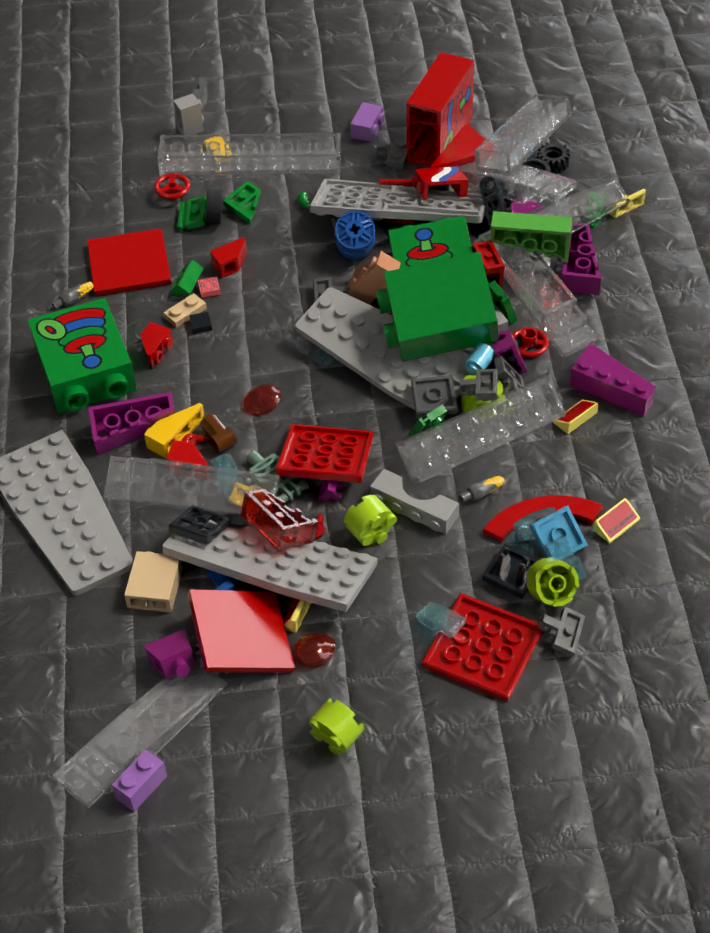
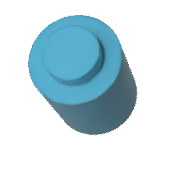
M478 344L465 362L467 371L473 375L476 374V370L486 369L495 357L494 350L487 344Z

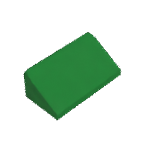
M194 260L187 263L182 268L170 290V295L190 294L203 271V267Z

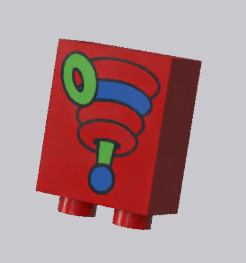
M440 52L406 102L407 161L430 167L464 125L469 124L472 120L474 60Z

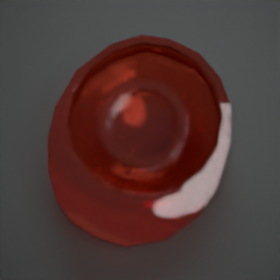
M263 384L253 388L243 399L245 410L252 415H263L273 411L280 403V389L273 384Z
M310 633L301 637L296 642L294 653L302 666L317 668L327 663L333 657L336 643L332 637L324 633Z

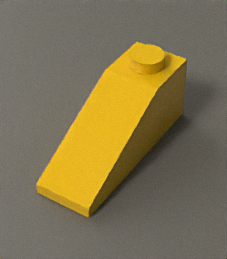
M198 403L158 420L144 434L146 447L166 458L173 440L181 441L186 434H190L200 424L204 416L203 405Z

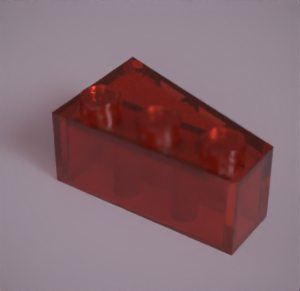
M265 489L245 492L240 515L277 551L313 543L319 524L317 519L312 518L309 520L301 515L302 511L298 508L292 510L285 506L284 500Z

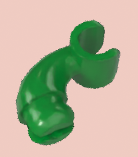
M304 191L300 192L297 196L298 203L302 207L310 209L313 199L311 202L308 201V194Z

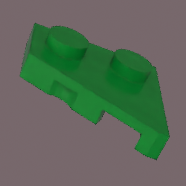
M246 181L223 200V206L250 224L261 196V190L249 181Z

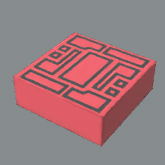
M217 277L198 280L202 298L221 295Z

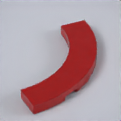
M551 495L535 497L516 503L497 514L484 527L483 534L503 543L513 531L521 527V524L529 520L542 519L567 505L575 519L593 525L603 510V505L573 496Z

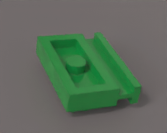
M205 195L188 199L186 203L180 202L178 217L180 232L185 228L190 230L206 225L207 198Z
M495 280L488 284L492 300L512 325L518 320L510 298L506 297L505 292Z
M440 405L426 414L423 419L420 418L408 433L411 440L414 441L418 435L421 436L424 433L429 435L438 428L437 425L444 420L442 417L447 412L445 407Z

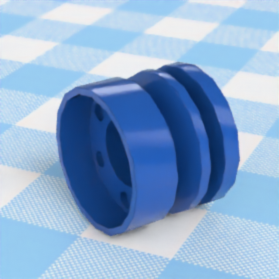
M350 211L338 219L335 226V236L339 252L351 260H361L367 257L375 247V225L372 219L366 213L360 211Z

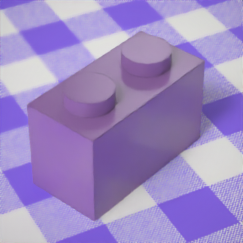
M363 102L350 123L351 138L371 142L373 137L378 134L380 125L384 123L385 114H383V106Z
M145 749L112 784L116 799L135 812L167 777L164 762Z

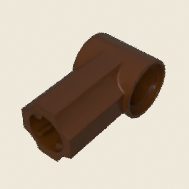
M209 413L203 416V419L200 421V427L210 438V442L217 453L237 444V438L230 427L226 428L215 414L211 415Z

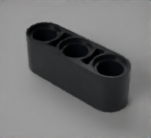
M485 176L480 181V190L488 224L491 227L493 211L507 212L500 182L491 176ZM493 181V188L488 190L487 184ZM497 199L498 205L492 209L491 203Z

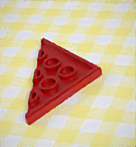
M465 124L430 167H457L496 156L497 151L469 124Z

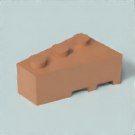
M380 251L355 269L353 277L347 285V288H349L347 295L370 305L377 297L376 290L386 288L384 272L399 269L401 263Z

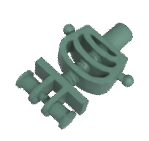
M257 451L250 452L247 460L253 467L250 468L251 477L246 478L245 483L251 484V482H254L259 489L269 490L270 496L276 498V503L280 507L287 501L291 502L293 494L298 497L301 495V491L309 488L307 482L304 479L300 480V477L276 475V466L280 458L273 453L264 459Z

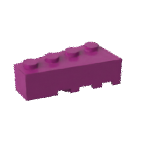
M572 222L568 263L563 262L560 291L599 295L601 274L598 270L599 266L595 257V248H593L589 223Z
M589 343L571 368L570 386L641 416H645L653 404L656 386L591 343Z
M171 392L88 407L97 455L143 437L146 430L152 427L158 420L175 414Z

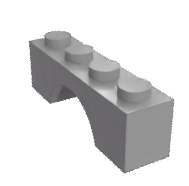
M386 469L382 470L370 486L371 495H376L386 507L445 535L459 517L458 502L442 495L429 500L412 498L403 490L402 477Z

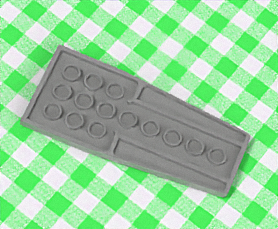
M324 179L310 205V213H315L319 216L332 214L336 217H341L350 211H360L366 213L373 220L387 218L439 221L443 218L465 216L466 223H481L485 206L482 195L468 193L467 197L460 198L453 191L428 189V200H423L415 187Z
M332 287L327 288L296 323V331L389 396L414 410L411 379L452 375L456 401H458L461 397L460 380H463L467 375H472L465 366V362L470 355L462 350L402 362L399 347L388 349L383 326L384 324L393 323V316L388 313L381 314L379 309Z
M63 429L0 457V492L12 513L74 596H79L132 570L133 560L89 470Z
M209 520V521H208V522H210V523L216 524V523H215L214 521H212V520ZM183 522L181 524V526L188 527L191 525L186 522ZM232 523L208 545L174 533L163 544L164 555L282 595L347 612L378 562V558L366 553H358L347 548L335 547L325 542H317L302 536L294 537ZM199 529L198 532L206 534L209 530Z

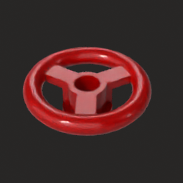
M178 173L165 174L158 178L154 184L155 193L159 197L169 200H177L187 194L190 189L188 178ZM169 179V183L159 189L160 184ZM175 179L183 181L185 187L177 185Z
M524 327L512 333L514 339L520 336L523 341L522 346L519 348L522 357H538L548 349L549 340L547 335L537 328ZM533 346H542L537 351L526 352L528 348Z

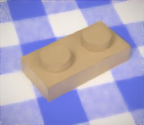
M193 293L163 312L164 318L177 328L190 320L189 315L199 314L207 309V306L202 299Z

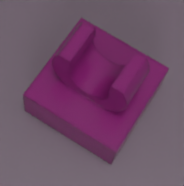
M323 480L320 483L318 500L326 503L330 498L334 501H339L342 498V494L337 492H340L344 486L341 483H337V481Z

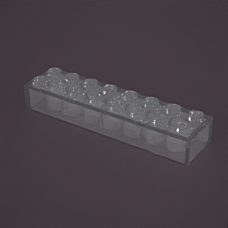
M535 94L475 150L476 171L483 172L484 174H500L504 177L510 176L569 118V97Z
M544 377L499 396L497 400L488 401L396 443V446L411 482L421 483L562 418L566 414L551 377Z

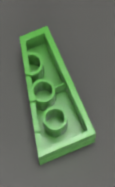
M493 211L490 240L512 248L518 246L530 253H533V251L543 253L544 257L561 258L562 262L568 263L572 217Z

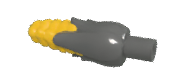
M93 283L77 284L75 287L64 291L59 295L58 300L51 303L53 308L56 310L61 306H71L81 298L86 297V294L94 288Z
M495 476L491 479H484L473 483L467 488L466 492L459 495V500L462 503L467 500H479L503 485L505 480L501 476Z

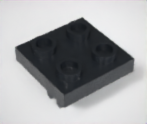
M504 544L482 575V580L523 599L528 591L527 570L538 559Z

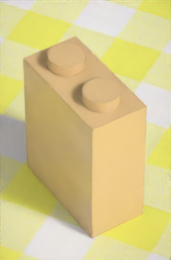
M137 551L124 594L127 608L172 613L183 571L182 561L160 553Z

